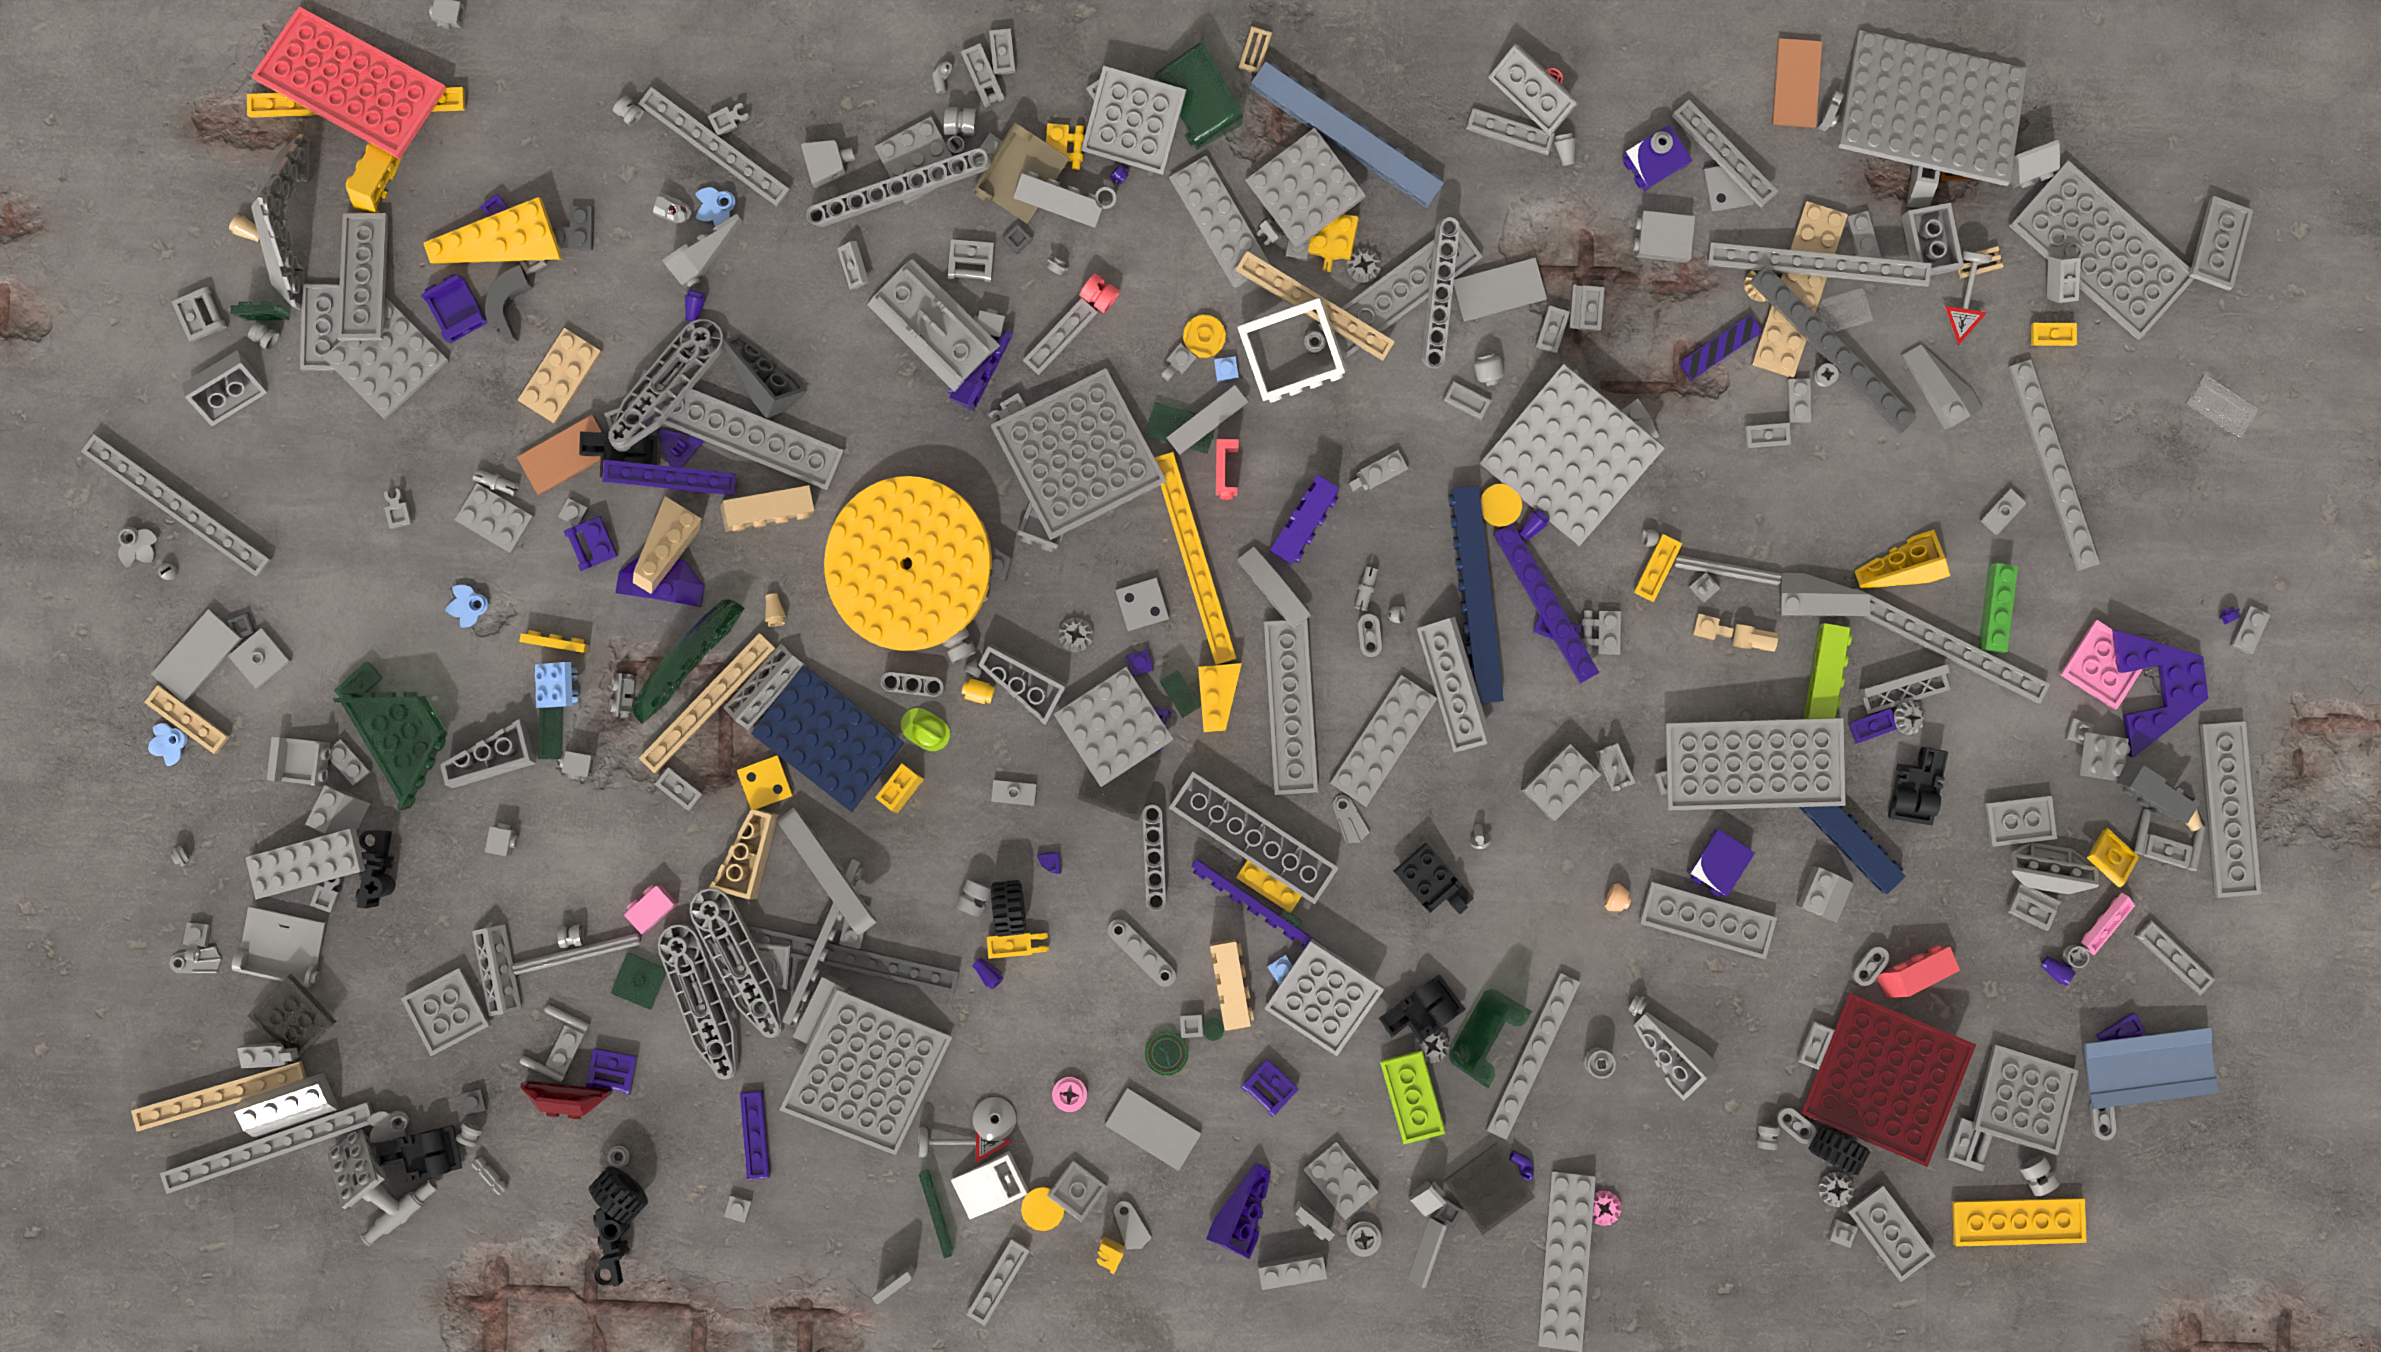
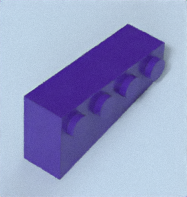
M1317 474L1269 552L1290 565L1294 561L1298 563L1304 554L1301 550L1305 543L1309 545L1316 535L1312 531L1316 525L1321 527L1327 515L1324 512L1328 506L1333 508L1339 497L1336 496L1339 488Z

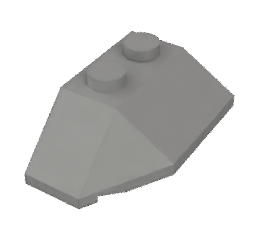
M2028 842L2011 853V872L2025 887L2072 894L2099 886L2098 868L2073 849Z

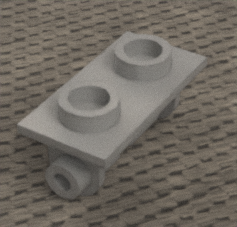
M616 673V676L612 678L611 690H614V698L610 700L609 711L612 712L614 717H618V714L621 713L620 717L629 718V714H632L633 699L625 698V694H633L635 679H633L632 674H624V678H622L621 673Z

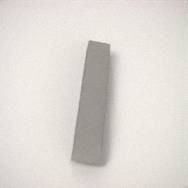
M1452 217L1440 219L1435 230L1421 354L1423 364L1430 368L1442 366L1445 360L1460 230L1459 222ZM1447 221L1452 225L1450 233H1446L1443 229L1444 223ZM1444 243L1450 247L1447 255H1443L1441 252V246ZM1442 265L1447 268V274L1444 277H1441L1438 273L1439 267ZM1439 287H1442L1445 291L1444 297L1441 299L1436 296V290ZM1436 309L1442 311V318L1438 321L1433 316ZM1437 330L1440 338L1434 343L1431 339V334ZM1432 352L1437 354V361L1434 364H1431L1428 359Z
M793 807L777 819L782 830L855 933L860 936L876 924L877 920L800 811Z

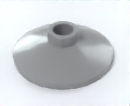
M999 1097L984 1099L977 1105L973 1113V1126L976 1132L982 1138L989 1141H999L1011 1134L1016 1124L1014 1108L1008 1101ZM993 1115L999 1117V1121L995 1124L990 1120Z

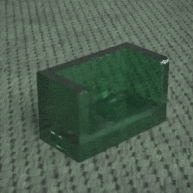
M1178 670L1160 681L1182 718L1201 707Z

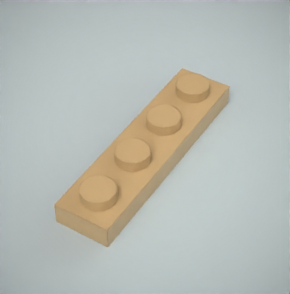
M157 685L144 702L213 754H217L230 737L187 704L181 702L161 685Z

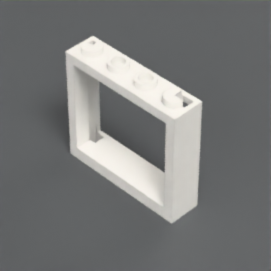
M1322 297L1238 326L1263 401L1269 399L1270 403L1282 399V394L1289 392L1290 396L1302 392L1303 387L1310 386L1312 389L1323 385L1322 381L1329 378L1331 382L1343 378L1342 374L1347 371ZM1316 309L1336 369L1268 392L1248 332Z

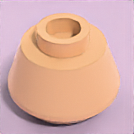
M1616 883L1611 886L1604 906L1608 911L1621 912L1623 908L1627 909L1629 907L1632 897H1629L1628 890L1620 883Z

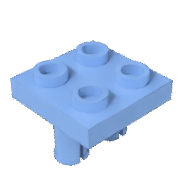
M571 662L535 664L536 708L573 706V703L578 701V697H572V695H578V691L572 689V681H576L578 675H572V673H578L576 668L571 667Z

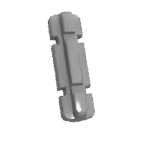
M478 1157L472 1163L473 1168L476 1171H480L481 1177L489 1186L494 1187L493 1190L498 1195L502 1194L508 1188L507 1184L503 1180H499V1175L490 1165H486L487 1162L483 1157Z

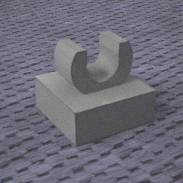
M1273 218L1267 219L1259 225L1262 229L1257 232L1258 236L1264 233L1268 236L1264 245L1281 240L1285 236V233Z
M1707 572L1688 586L1702 603L1720 589Z
M2071 718L2065 739L2084 745L2085 733H2092L2094 725Z
M1835 1219L1828 1239L1851 1248L1858 1227Z

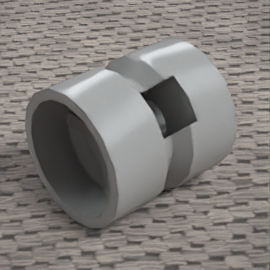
M946 106L944 134L957 135L961 132L963 136L975 137L977 108H964L960 111L958 107Z
M966 627L943 643L944 647L949 648L947 654L951 663L958 662L977 653L973 641L968 640L970 634Z
M967 879L963 888L965 894L960 896L956 908L982 918L986 908L984 902L989 900L991 888L977 881Z
M1601 1047L1590 1048L1583 1057L1585 1069L1596 1078H1607L1613 1074L1616 1068L1615 1058Z
M2044 1155L2030 1158L2019 1167L2024 1178L2030 1180L2029 1187L2035 1196L2050 1193L2060 1185L2055 1172L2050 1171L2051 1165Z

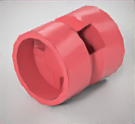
M1094 273L1082 288L1079 296L1089 303L1094 302V307L1105 313L1118 297L1120 290L1112 284L1106 285L1105 279Z

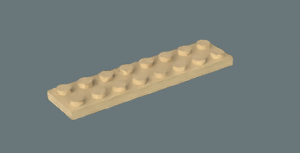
M1806 201L1790 250L1835 254L1848 214ZM1782 273L1780 279L1815 314L1827 277ZM1772 304L1752 365L1794 378L1806 339Z

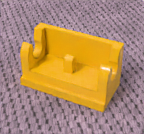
M901 764L875 798L891 811L899 813L923 782L924 778L913 772L908 766Z
M1103 1236L1100 1241L1101 1245L1098 1254L1107 1261L1097 1258V1262L1114 1274L1123 1257L1125 1246Z

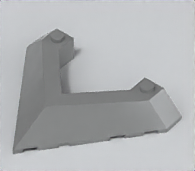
M299 134L276 155L251 205L269 280L286 301L298 310H301L302 283H305V267L298 264L297 257L293 256L290 250V246L293 247L290 230H287L283 220H287L285 211L288 206L285 202L287 199L292 198L296 190L293 187L294 183L309 182L311 139L304 134Z

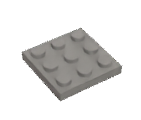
M931 116L874 146L890 178L953 157ZM956 165L955 171L961 172L959 167ZM937 170L935 178L941 179L944 175V170ZM923 176L915 179L916 186L922 185L924 181ZM902 183L895 186L899 193L903 190ZM934 189L903 199V202L906 205Z
M458 968L401 998L430 1056L491 1025L462 968Z

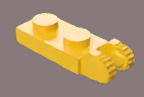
M1029 932L1022 935L998 937L997 935L987 936L988 959L1049 951V946L1032 947L1031 939L1040 940L1048 938V933L1030 934Z

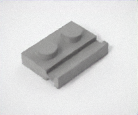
M1572 286L1569 329L1601 331L1605 287Z
M2019 883L2007 912L2048 931L2057 913L2058 905L2061 902L2034 888H2028Z

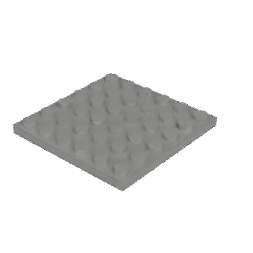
M1564 363L1480 464L1502 483L1516 491L1531 507L1542 512L1549 519V522L1580 546L1665 449V446Z
M1106 368L990 425L1050 540L1166 483L1163 473Z
M835 988L779 1103L778 1109L896 1155L952 1036Z

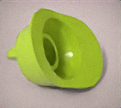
M913 708L908 710L902 717L901 730L904 736L921 748L928 751H938L948 744L950 738L948 725L928 710Z

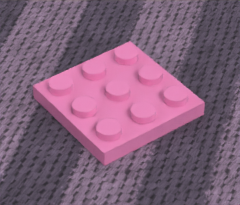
M2094 620L2060 672V675L2107 706L2117 710L2143 669L2119 673L2117 671L2112 629L2100 621Z

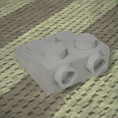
M2085 733L2080 776L2117 781L2126 767V756L2130 753L2129 739Z

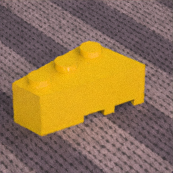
M368 142L365 150L366 153L362 159L360 158L357 161L354 174L349 176L346 181V189L354 209L364 213H380L377 210L381 197L386 199L388 192L384 191L389 179H394L402 157L398 159Z
M1242 663L1198 667L1204 732L1226 730Z

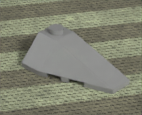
M1919 345L1901 355L1944 430L1958 424L1982 409L1973 390L1924 346Z
M1648 1012L1634 1024L1646 1048L1651 1049L1656 1057V1065L1658 1067L1661 1066L1666 1074V1082L1683 1101L1720 1067L1703 1049Z

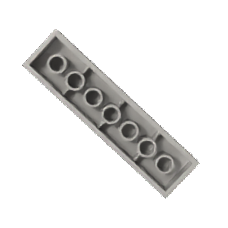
M1195 772L1191 773L1169 807L1313 904L1317 902L1338 870L1336 865Z

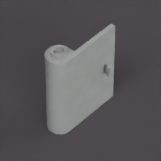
M249 906L241 949L237 950L233 957L232 971L311 988L319 979V971L317 969L326 922Z

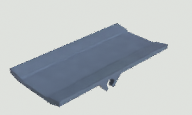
M2212 1028L2085 1043L2084 1054L2092 1109L2219 1093L2211 1043Z

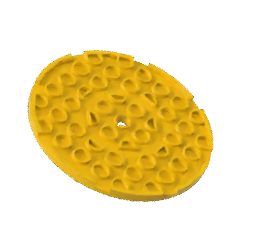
M912 476L889 478L877 482L859 492L849 501L838 515L830 531L825 549L824 569L827 588L835 608L843 620L857 634L881 647L903 651L921 650L948 641L949 638L962 631L973 620L983 604L989 589L992 553L984 524L972 509L971 504L955 490L942 483ZM909 557L912 560V567L906 570L903 566V559Z

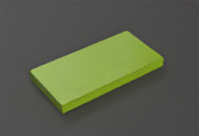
M1422 1049L1380 1060L1403 1144L1446 1134Z

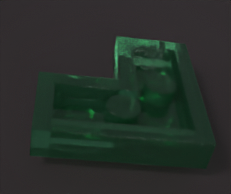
M365 662L334 691L358 719L365 723L381 709L367 692L383 677L370 662Z

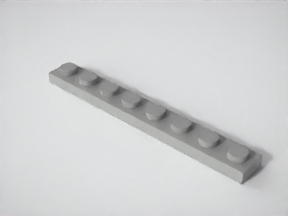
M650 87L638 103L643 109L777 208L790 192L788 187L654 88Z
M853 859L845 874L852 886L855 880H860L863 873L862 864ZM834 902L782 1022L793 1026L794 1022L798 1023L802 1015L801 1005L809 999L811 990H809L812 981L815 982L820 973V970L817 969L820 961H825L829 951L826 947L829 941L833 942L837 933L835 926L838 920L842 921L844 917Z
M1559 972L1486 1128L1487 1131L1507 1140L1578 989L1579 981Z

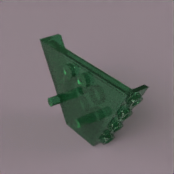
M396 692L383 693V697H375V693H362V697H354V693H341V698H333L335 703L343 705L400 802L397 805L399 811L411 808L416 801L415 795L418 789H421L426 782L425 776L428 770H431L436 763L435 757L438 751H441L445 746V738L448 734L427 697L418 696V692H404V696H397Z

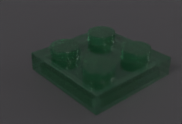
M261 301L260 305H252V302H238V305H231V314L245 321L289 320V311L282 309L280 305H274V302Z

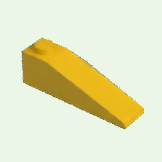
M1935 530L1912 536L1900 548L1894 547L1883 558H1875L1855 570L1860 588L1929 583L1950 576L1946 558Z

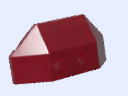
M527 1080L522 1082L520 1086L539 1112H546V1116L559 1117V1114H566L570 1119H581V1116L588 1114L612 1094V1089Z

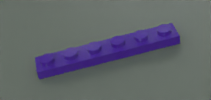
M604 460L602 482L734 496L736 474Z

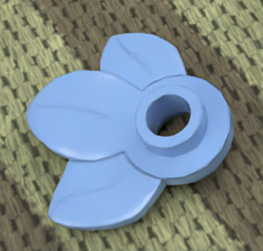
M712 187L696 192V196L703 204L699 208L696 218L704 222L713 221L715 226L730 218V211L735 207L736 203L734 196L728 191L718 192ZM728 199V204L723 206L721 204L722 200Z
M453 586L452 590L457 599L453 600L446 607L445 611L454 617H460L461 628L471 627L477 622L479 615L487 611L488 600L484 595L476 594L470 586ZM479 600L481 607L477 609L475 602Z
M166 723L155 725L153 731L156 737L149 742L148 750L153 755H163L167 766L174 765L181 758V749L186 745L188 736L181 729H172Z

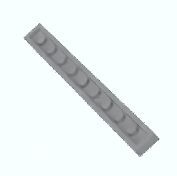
M1712 242L1710 244L1708 266L1759 271L1764 266H1768L1773 272L1926 287L1929 286L1932 264Z
M2032 360L2009 366L2008 368L2076 570L2079 571L2098 565L2100 562Z
M93 434L81 452L254 576L260 577L272 559L98 435Z
M1870 595V616L1862 617L2038 704L2042 703L2050 686L2049 683Z
M370 1101L160 1173L166 1194L370 1125L367 1123V1118L373 1114Z

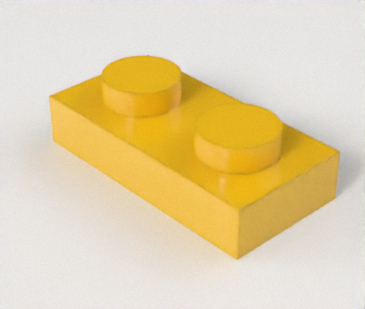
M2077 323L2031 324V346L2077 345Z

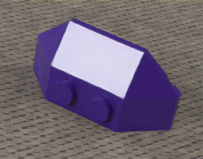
M640 555L619 571L615 592L617 594L697 607L702 606L705 585L685 560L678 559L652 594L633 583L634 570Z

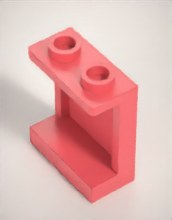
M1217 439L1216 496H1220L1222 500H1232L1233 496L1238 494V487H1225V453H1238L1239 439Z

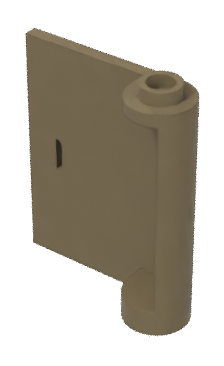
M1014 122L991 158L990 168L982 172L973 189L976 192L974 195L983 201L987 198L992 200L1026 224H1029L1039 207L1013 198L1021 174H1026L1028 170L1039 174L1038 179L1047 182L1048 178L1057 180L1070 158Z

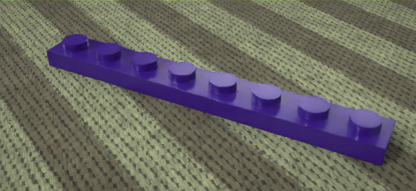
M1512 523L1495 532L1493 536L1579 684L1599 674L1600 672L1514 524Z
M1196 859L1193 863L1194 874L1203 880L1205 877L1212 880L1211 885L1221 892L1225 889L1231 893L1229 897L1238 904L1241 901L1247 904L1248 911L1256 916L1260 913L1266 917L1265 922L1273 928L1279 926L1285 930L1283 934L1292 941L1295 938L1302 942L1301 947L1304 949L1311 939L1315 940L1200 860Z

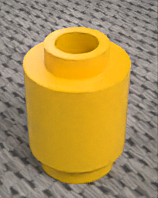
M970 678L969 682H964L962 694H965V699L991 704L995 687L990 686V683Z

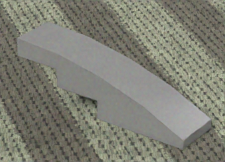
M1252 547L1237 559L1240 566L1252 578V581L1266 595L1267 600L1293 629L1311 616L1292 590L1255 547Z

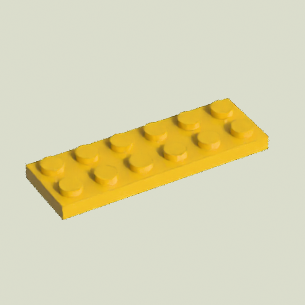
M2082 1197L1952 1201L1953 1245L2087 1243L2085 1199Z

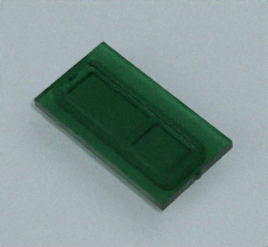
M1155 402L1146 436L1169 442L1166 437L1197 414ZM1215 429L1189 449L1208 454Z

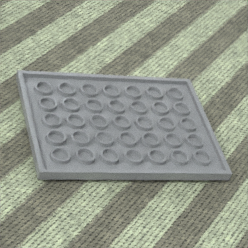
M1859 30L1856 37L1838 148L2008 186L2011 182L2027 68Z

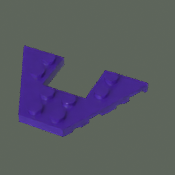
M2112 630L2117 671L2119 673L2159 666L2164 706L2123 714L2126 738L2129 739L2128 745L2130 746L2128 756L2135 757L2208 699L2203 656L2132 634Z

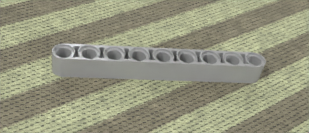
M973 149L809 207L806 216L813 225L825 227L984 172L990 168L992 160L990 155L983 149ZM979 155H984L985 160L983 164L976 165V158ZM964 162V169L961 172H956L955 167L957 163ZM939 169H943V177L941 179H936V171ZM923 176L924 181L922 185L916 186L915 179ZM902 183L903 190L900 193H895V186ZM878 190H882L883 197L880 200H875V193ZM858 197H862V205L855 207V200ZM838 204H842V212L835 214V207ZM818 211H822V219L815 221V214Z

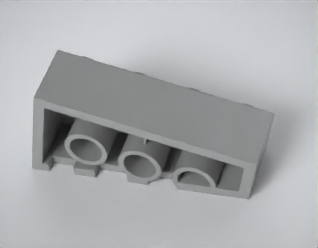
M518 719L512 725L505 729L502 728L493 736L476 743L472 748L467 751L464 750L440 764L445 785L456 788L537 763L527 724Z

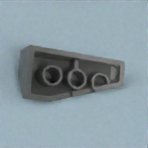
M737 335L723 339V345L753 403L766 418L783 413L807 392V389L790 371L784 372L777 366L778 362L774 359L768 360L760 354L761 350L743 336Z

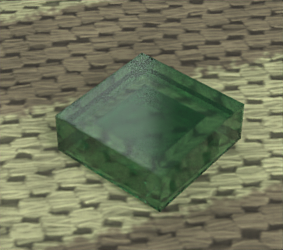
M1285 908L1280 913V917L1296 928L1303 922Z

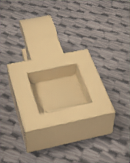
M1698 614L1692 635L1710 640H1715L1716 635L1730 638L1734 629L1719 626L1720 619Z

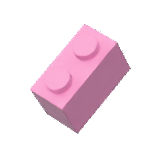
M661 884L655 887L651 885L643 892L644 897L639 902L636 899L627 906L629 911L624 916L641 934L651 929L678 904Z

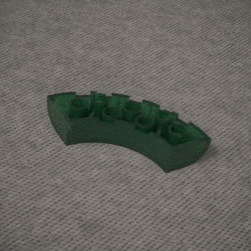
M730 599L721 600L672 648L632 701L634 716L640 723L644 724L664 707L680 687L681 682L703 660L702 658L709 650H712L731 632L745 609L742 605Z

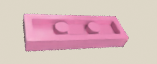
M2121 893L2111 902L2109 909L2098 918L2095 926L2084 935L2081 944L2092 955L2098 952L2135 907L2129 896Z

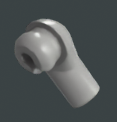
M950 62L940 63L932 74L936 94L946 92L944 81L953 69Z

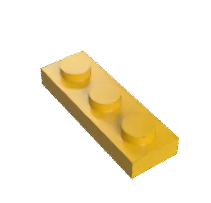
M1664 534L1661 535L1633 593L1651 602L1655 601L1682 543Z
M528 630V634L521 633L519 642L589 653L590 645L584 644L583 639L571 637L569 642L562 640L563 636L550 634L549 638L541 637L542 632Z
M1248 860L1236 876L1237 879L1289 913L1292 912L1302 897Z

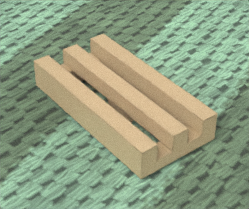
M1251 26L1239 69L1255 72V74L1259 72L1272 32ZM1254 33H1258L1249 65H1247L1245 61ZM1265 35L1266 39L1258 65L1253 67L1262 36Z
M1998 246L1977 252L1983 254L1993 253L1991 262L1995 261L1996 265L1977 269L1975 275L2004 267L2000 261L2002 258L1998 253ZM1972 262L1965 263L1962 268L1958 269L1960 279L1970 276V271L1964 273L1963 269L1971 267Z

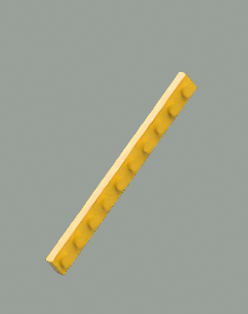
M463 87L447 88L431 112L465 111V89ZM279 93L247 94V116L318 115Z
M1171 452L1155 457L1166 479V483L1160 486L1215 665L1236 659L1174 453Z

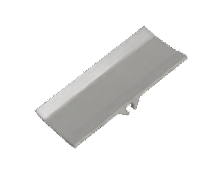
M913 259L907 262L867 304L954 392L989 355L1000 347Z

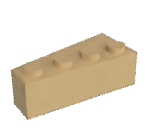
M809 485L724 500L720 506L725 532L741 531L751 526H754V528L763 527L770 522H776V524L788 522L789 518L797 517V520L810 518L809 514L814 512Z
M665 496L635 567L633 583L652 594L700 531L702 518Z
M760 809L750 810L736 841L730 847L729 854L724 863L721 864L718 874L709 888L718 889L724 893L749 900L757 899L779 817L778 814Z
M1235 939L1210 943L1224 1029L1227 1031L1250 1027V1021L1254 1020L1252 1007L1247 1008L1246 999H1250L1248 986L1243 985L1242 978L1246 977L1244 964L1240 965L1239 956H1243L1241 943L1236 944Z

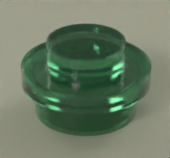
M1209 1019L1203 1025V1034L1208 1040L1216 1041L1223 1036L1224 1026L1217 1019Z

